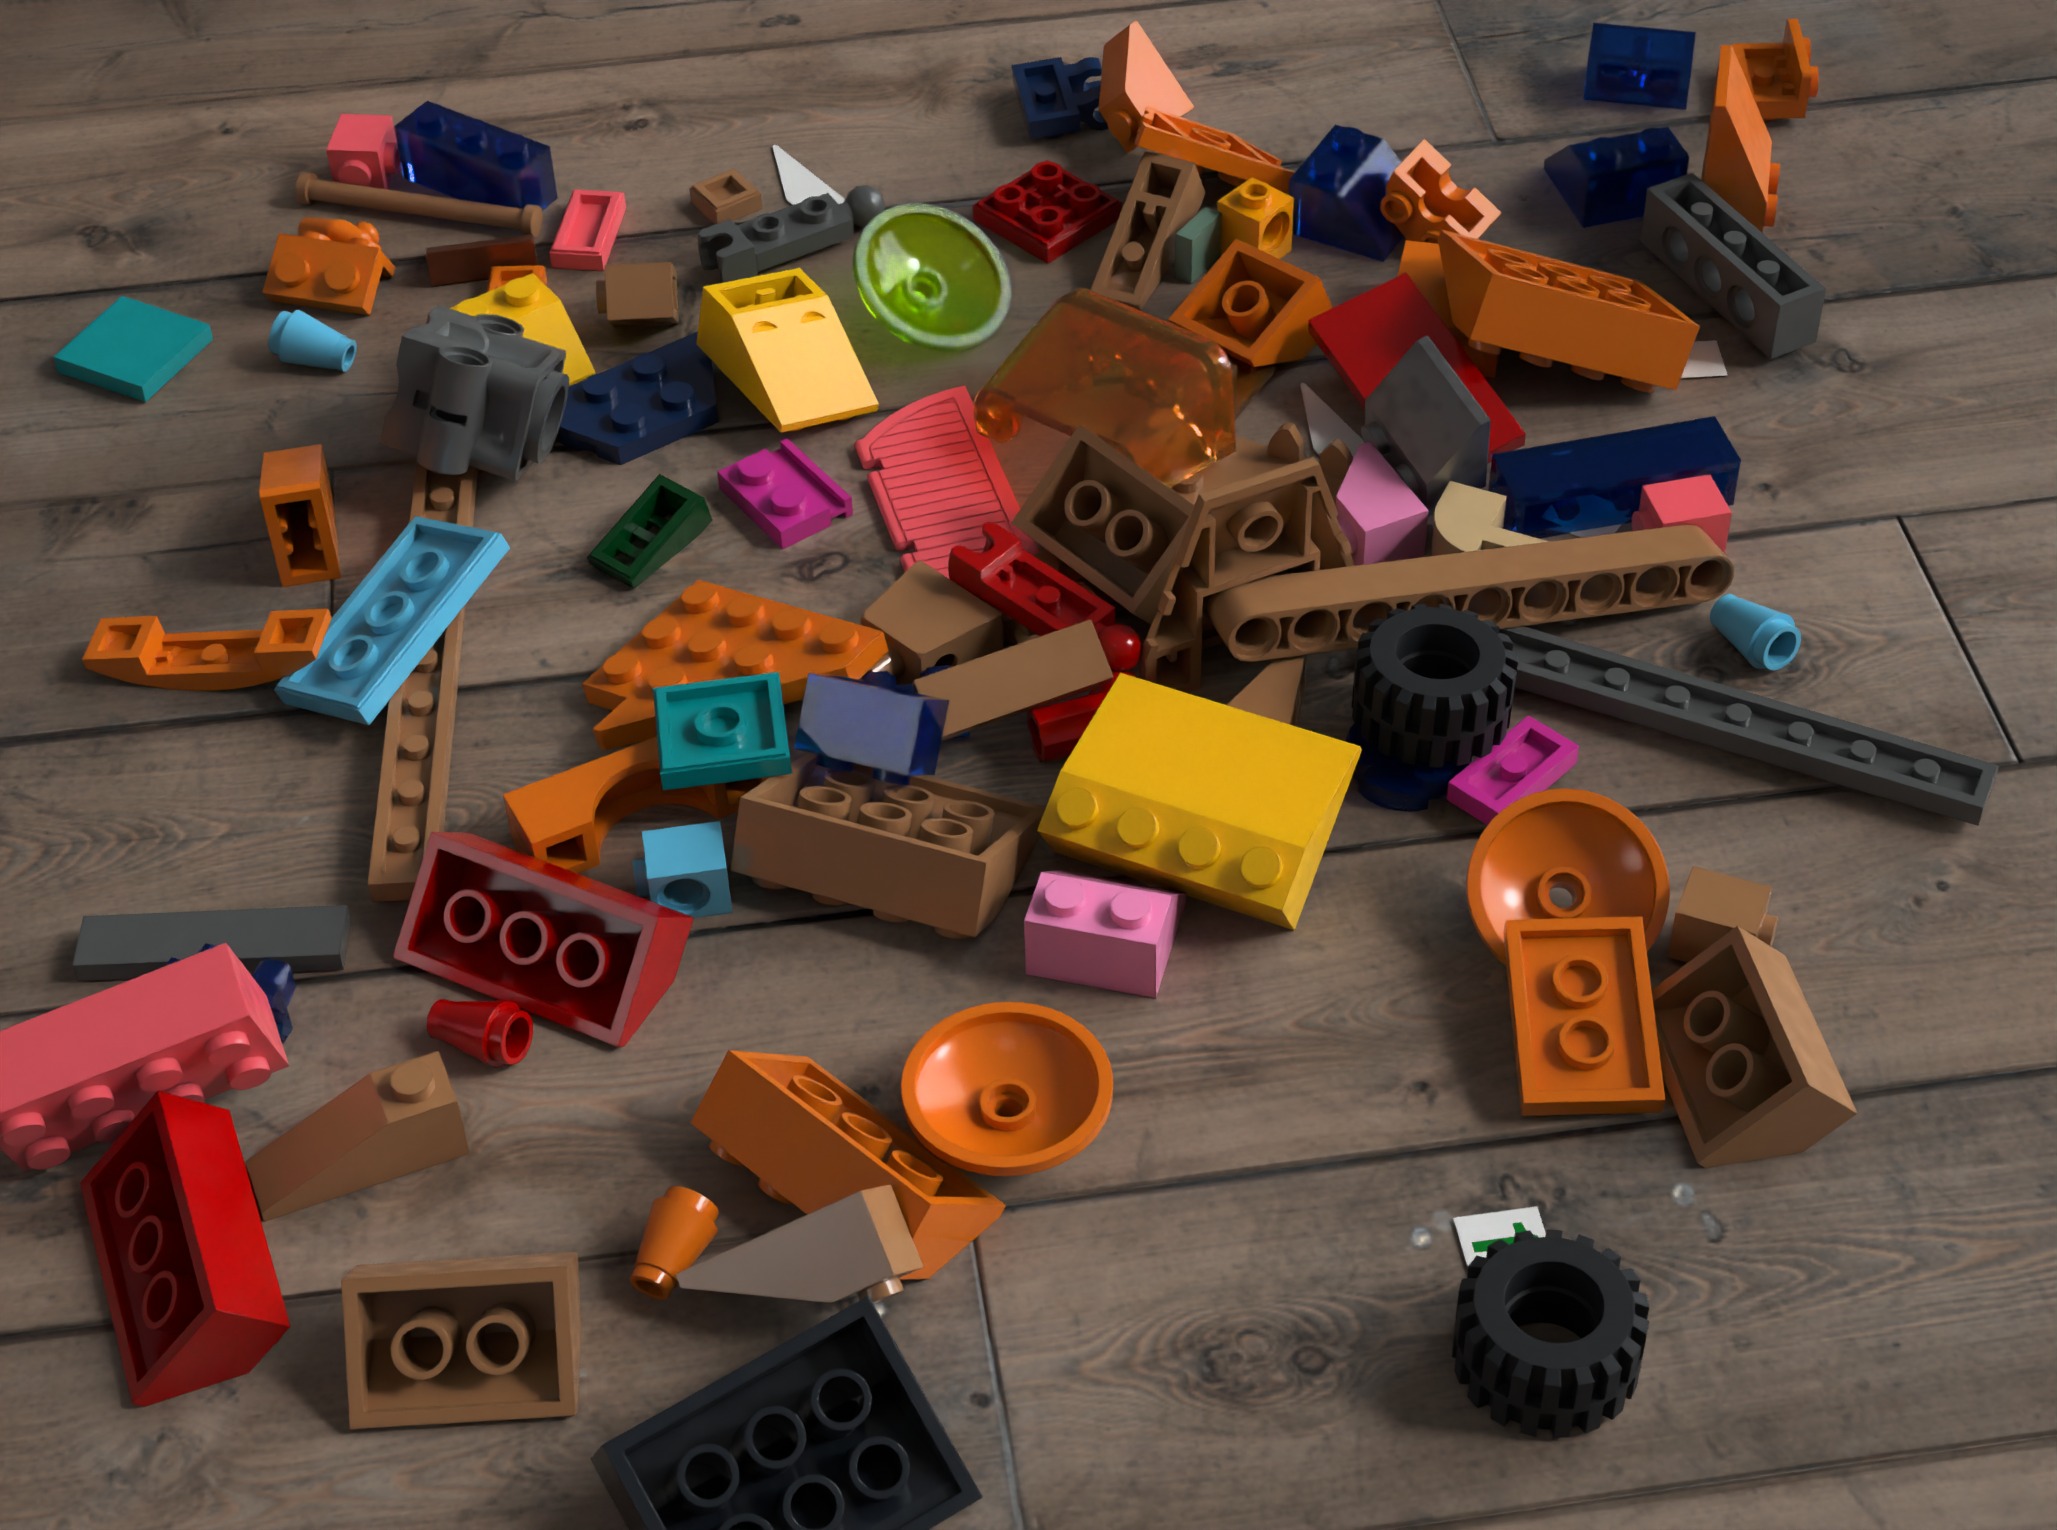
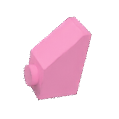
M1370 441L1360 444L1336 496V509L1339 514L1337 519L1343 534L1351 545L1353 551L1351 556L1355 566L1424 556L1428 509Z

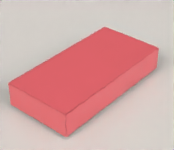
M579 189L572 191L549 252L551 268L604 271L626 210L624 193Z

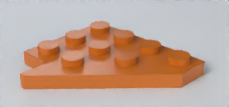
M698 579L693 585L686 588L682 595L655 619L648 622L616 654L610 656L598 670L582 683L588 703L612 710L593 728L599 748L610 750L657 736L653 688L779 672L784 705L852 687L889 650L883 631Z

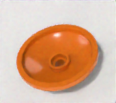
M1559 788L1525 796L1507 806L1491 820L1479 837L1470 857L1466 877V896L1471 919L1479 936L1491 953L1506 966L1503 930L1505 920L1642 916L1646 950L1648 952L1659 936L1666 920L1670 898V881L1666 862L1657 841L1644 823L1631 811L1614 800L1597 793L1579 789ZM1554 888L1567 890L1572 897V905L1566 908L1555 906L1549 896L1550 890Z
M994 1002L959 1011L934 1025L919 1039L911 1050L902 1072V1105L906 1120L914 1135L930 1152L940 1159L963 1170L978 1174L1019 1176L1044 1171L1060 1165L1080 1153L1095 1139L1106 1123L1112 1106L1113 1075L1110 1061L1100 1042L1087 1028L1075 1019L1057 1010L1037 1004Z

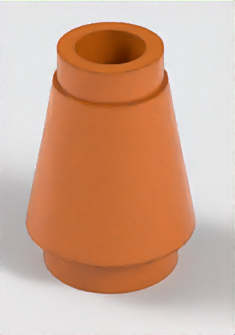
M680 1186L669 1187L663 1197L653 1200L634 1265L635 1269L630 1277V1283L638 1291L659 1300H667L670 1297L673 1289L679 1284L675 1274L692 1267L718 1233L715 1221L719 1211L715 1204L702 1194Z

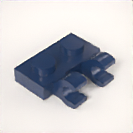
M1061 57L1012 65L1013 83L1030 139L1043 137L1057 138L1066 133L1081 131L1080 122L1087 124V126L1095 130L1109 129L1101 113L1095 110L1099 106L1101 81L1085 82L1090 77L1102 74L1099 58H1084L1077 63L1068 65L1063 64Z

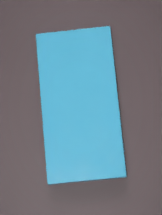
M415 516L332 617L316 660L306 667L283 677L276 685L274 691L284 704L370 725L508 552L510 547L503 535L498 532Z

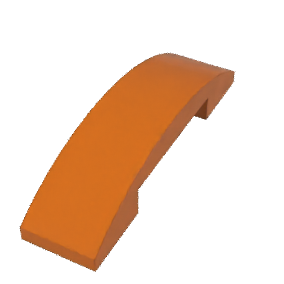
M329 609L271 611L264 629L188 633H165L157 616L100 618L82 661L86 669L122 681L150 687L188 691H215L250 687L283 678L315 661L332 616Z

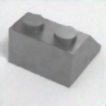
M1427 335L1414 343L1366 398L1365 425L1361 427L1364 443L1370 441L1428 509V515L1435 512L1436 505L1450 481L1478 489L1486 486L1491 420Z

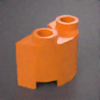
M1425 139L1393 171L1388 180L1386 196L1380 202L1383 216L1389 222L1394 223L1409 241L1439 244L1438 238L1441 230L1479 239L1502 212L1477 188L1464 190L1456 186L1449 176L1451 164Z

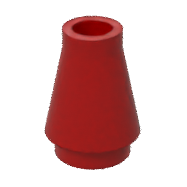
M439 999L432 1005L428 1013L427 1032L433 1039L445 1041L491 1067L500 1068L506 1064H517L525 1057L533 1038V1022L531 1016L526 1011L520 1010V1007L513 1001H450Z

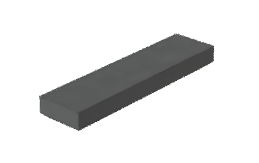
M347 905L83 916L72 966L77 981L134 979L226 942L250 974L344 970L351 918Z

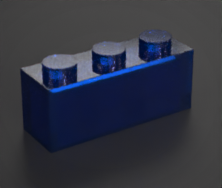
M426 101L417 107L411 114L394 126L404 179L459 200L524 209L527 204L540 206L543 211L558 199L551 149L548 145L430 101Z

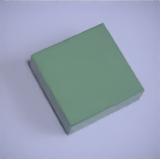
M1205 207L1175 234V274L1177 279L1192 284L1221 257L1222 213Z

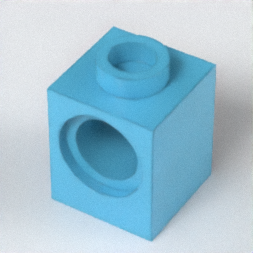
M720 821L642 831L645 858L632 860L638 897H650L651 902L694 918L733 913Z

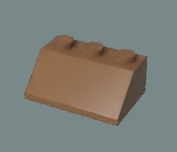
M1079 424L1011 523L1131 613L1152 624L1195 505Z
M1736 926L1652 989L1663 1080L1699 1165L1711 1168L1802 1153L1858 1114L1786 955L1741 927Z
M577 1252L363 1264L355 1266L341 1279L350 1429L576 1416L578 1411L582 1325Z

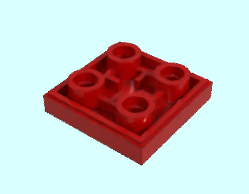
M1046 160L1034 165L1030 171L1010 183L999 186L992 194L973 205V220L1049 264L1118 221L1122 211V202L1101 191L1098 186L1087 183L1062 169L1059 164Z

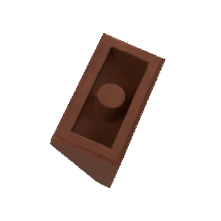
M534 234L429 247L426 250L431 286L489 279L491 267L538 265Z

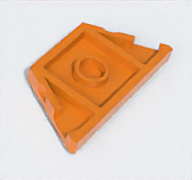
M1148 106L1140 121L1134 142L1138 147L1173 158L1194 162L1199 174L1203 173L1204 168L1218 171L1217 177L1237 187L1253 177L1279 191L1309 200L1317 181L1308 174L1280 167L1282 160L1255 147L1235 134Z

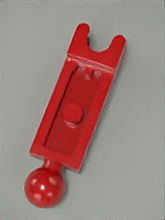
M986 522L982 525V533L986 537V544L982 553L973 552L961 545L954 546L951 549L948 561L950 580L982 601L993 605L1040 637L1091 619L1111 671L1123 672L1130 670L1140 660L1143 648L1140 635L1130 626L1119 623L1115 624V607L1024 549H1021V539L993 522Z

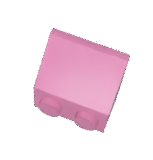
M1064 870L1041 872L1024 919L1026 974L1156 999L1186 904V892Z

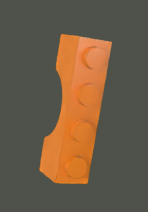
M656 736L503 794L511 839L519 852L579 874L600 865L601 847L606 835L616 823L627 815L654 805L681 804L698 808L720 819L738 812L740 797L769 777L663 791Z

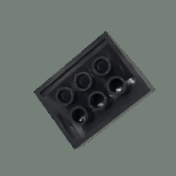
M869 1296L604 1443L591 1457L595 1469L629 1530H929L983 1498Z

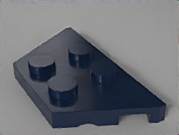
M698 332L651 352L641 354L630 361L599 374L591 375L585 380L569 386L566 407L558 431L561 444L579 451L588 450L594 452L599 458L623 465L718 423L712 360L696 344Z

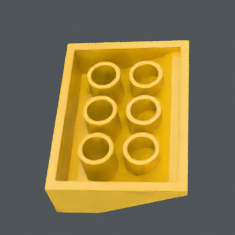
M1120 673L1060 770L1037 831L1055 853L1165 889L1186 892L1187 896L1295 931L1362 749L1360 746Z

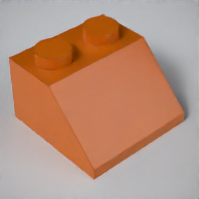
M1235 239L1169 317L1168 321L1172 327L1253 367L1304 359L1316 345L1315 340L1308 332V320L1333 307L1319 277Z

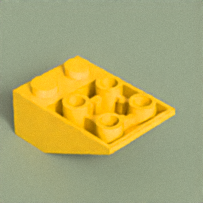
M800 268L703 286L696 344L781 433L799 431L805 427L835 420H848L853 416L878 411L879 403L828 295Z

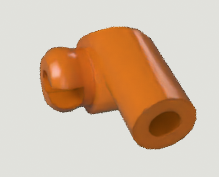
M306 217L301 220L298 226L299 235L301 231H313L327 236L331 241L349 243L351 238H362L376 244L379 243L377 229L365 221L353 225L345 220Z

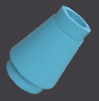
M296 310L293 313L282 311L276 317L269 334L268 347L271 353L279 355V359L283 363L332 370L337 369L346 372L355 359L357 343L355 340L347 338L345 335L303 311Z
M1726 594L1719 598L1711 609V624L1718 628L1745 659L1757 669L1779 670L1790 663L1799 650L1801 633L1795 627L1792 617L1788 614L1738 598L1733 594Z

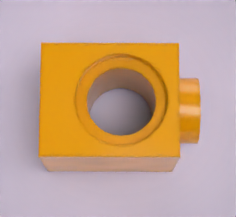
M1251 177L1218 200L1217 211L1222 213L1221 256L1235 239L1279 259L1292 251L1294 198L1265 182Z

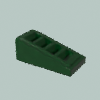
M659 474L587 556L589 564L635 589L697 538L712 522L705 498ZM669 513L673 515L670 520L664 518ZM654 526L661 531L655 535L648 530ZM638 539L648 546L641 550L632 545V543ZM622 552L635 559V561L628 567L614 558Z

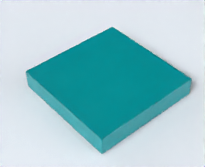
M121 296L61 349L53 359L58 373L147 402L213 340L210 324Z
M779 672L653 688L659 767L663 791L792 774Z

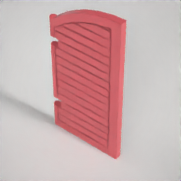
M965 385L935 393L901 408L876 425L863 439L857 440L854 443L864 469L881 467L879 472H870L867 475V479L895 549L897 551L914 549L915 551L912 554L907 553L900 557L904 572L921 560L950 579L948 561L951 549L954 546L961 545L973 552L982 553L986 544V537L982 533V525L986 522H993L1021 539V549L1032 555L1039 553L1035 541L1011 523L1020 511V507Z

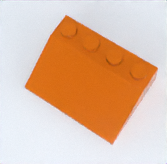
M1441 230L1438 243L1452 322L1469 338L1467 342L1469 346L1494 355H1499L1502 347L1519 351L1521 359L1547 368L1552 367L1554 360L1571 364V371L1594 380H1603L1605 373L1622 377L1621 382L1624 385L1642 392L1653 393L1655 386L1677 390L1700 326L1643 282Z

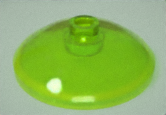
M909 203L891 207L878 214L869 222L855 246L853 274L856 287L864 304L887 330L910 344L940 352L967 350L989 339L1003 322L1008 312L1011 301V281L1002 255L991 239L978 226L951 210L922 203Z

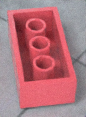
M225 942L1 1030L0 1149L24 1171L29 1169H47L65 1162L72 1152L97 1142H115L158 1090L204 1103L205 1099L228 1090H245L264 1083L270 1078L271 1073L289 1067L267 995Z

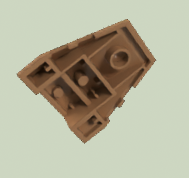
M1314 457L1198 495L1142 648L1140 679L1185 693L1201 688L1202 650L1224 643L1207 615V605L1213 594L1268 576L1355 566L1351 556L1353 552L1351 545L1341 530L1337 519L1338 511L1321 466Z

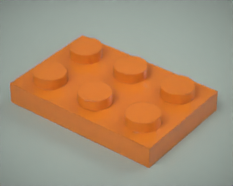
M1642 916L1505 920L1503 938L1521 1116L1662 1113L1665 1103V1092Z

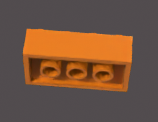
M728 1050L690 1122L712 1140L709 1147L716 1155L732 1164L747 1167L760 1177L758 1186L764 1193L780 1202L794 1204L807 1215L861 1190L891 1184L923 1264V1268L900 1277V1280L929 1279L1000 1218L1006 1207L1003 1202L955 1166L930 1152L915 1136L808 1056Z

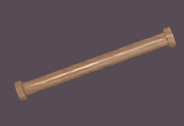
M302 172L296 182V199L299 203L312 205L315 201H323L521 230L523 235L534 234V237L539 235L543 223V212L538 205L527 204L524 209L318 180L316 174Z

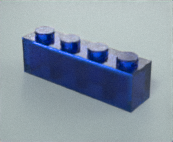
M1712 416L1492 454L1488 491L1507 496L1503 529L1541 539L1570 534L1571 532L1632 523L1633 513L1639 511L1643 485L1710 474L1727 505H1734L1741 459L1716 417Z

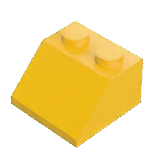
M534 273L522 278L513 279L501 287L475 298L463 300L458 305L449 308L471 316L492 314L512 319L523 326V337L565 350L566 358L562 373L568 375L569 386L596 374L561 300Z

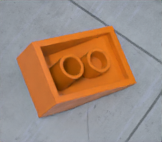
M1721 45L1701 181L1760 232H1763V226L1774 227L1778 195L1776 193L1780 164L1770 163L1772 140L1732 45Z

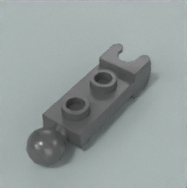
M863 185L852 189L847 194L844 202L840 204L829 193H825L820 196L806 198L800 203L772 213L761 214L755 219L739 225H735L731 219L699 231L698 251L701 265L705 270L719 268L720 283L758 276L757 271L765 270L854 237L853 224L861 228L873 226L881 220L884 214L885 202L877 189Z

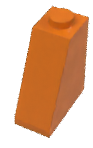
M322 444L263 453L259 496L282 587L341 578L333 493Z

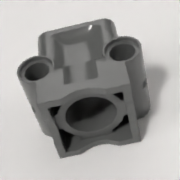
M437 305L428 313L426 325L412 327L402 335L396 362L399 378L398 393L392 408L385 416L380 444L416 455V460L421 466L434 472L458 475L467 472L469 466L518 481L534 462L542 464L545 461L558 434L569 391V377L567 374L562 373L566 351L523 337V326L512 319L492 314L471 316Z

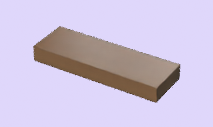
M1090 619L913 681L912 686L935 744L1108 684L1114 676Z

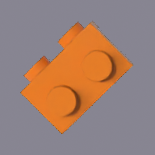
M1798 19L1786 20L1783 43H1732L1763 121L1782 118H1805L1809 97H1816L1818 92L1819 74L1817 66H1810V38L1802 36Z
M301 231L299 236L278 233L262 293L270 301L370 316L380 277L393 278L395 266L381 251V247L378 244L366 239L351 238L349 243L331 241L327 236L313 231Z

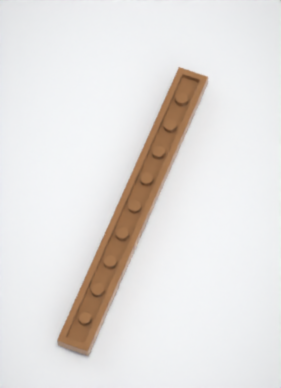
M416 462L410 522L415 516L473 527L478 470L468 466L467 472L463 474H442L426 469ZM465 606L389 700L368 877V888L372 902L410 900L431 832H444Z

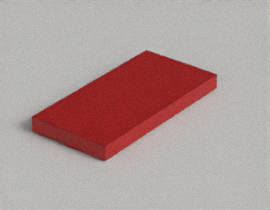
M1406 272L1308 320V332L1364 410L1366 398L1414 343L1428 335L1491 420L1488 463L1525 445L1526 433Z

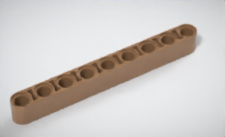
M1686 524L1268 576L1213 594L1207 605V615L1232 655L1241 661L1254 662L1358 648V641L1362 633L1368 632L1369 624L1375 619H1386L1387 612L1398 608L1404 611L1411 610V605L1425 604L1427 607L1438 608L1439 604L1452 606V610L1461 612L1467 609L1477 613L1479 620H1491L1499 626V629L1702 603L1716 599L1727 590L1734 578V566L1731 560L1702 528L1697 525Z

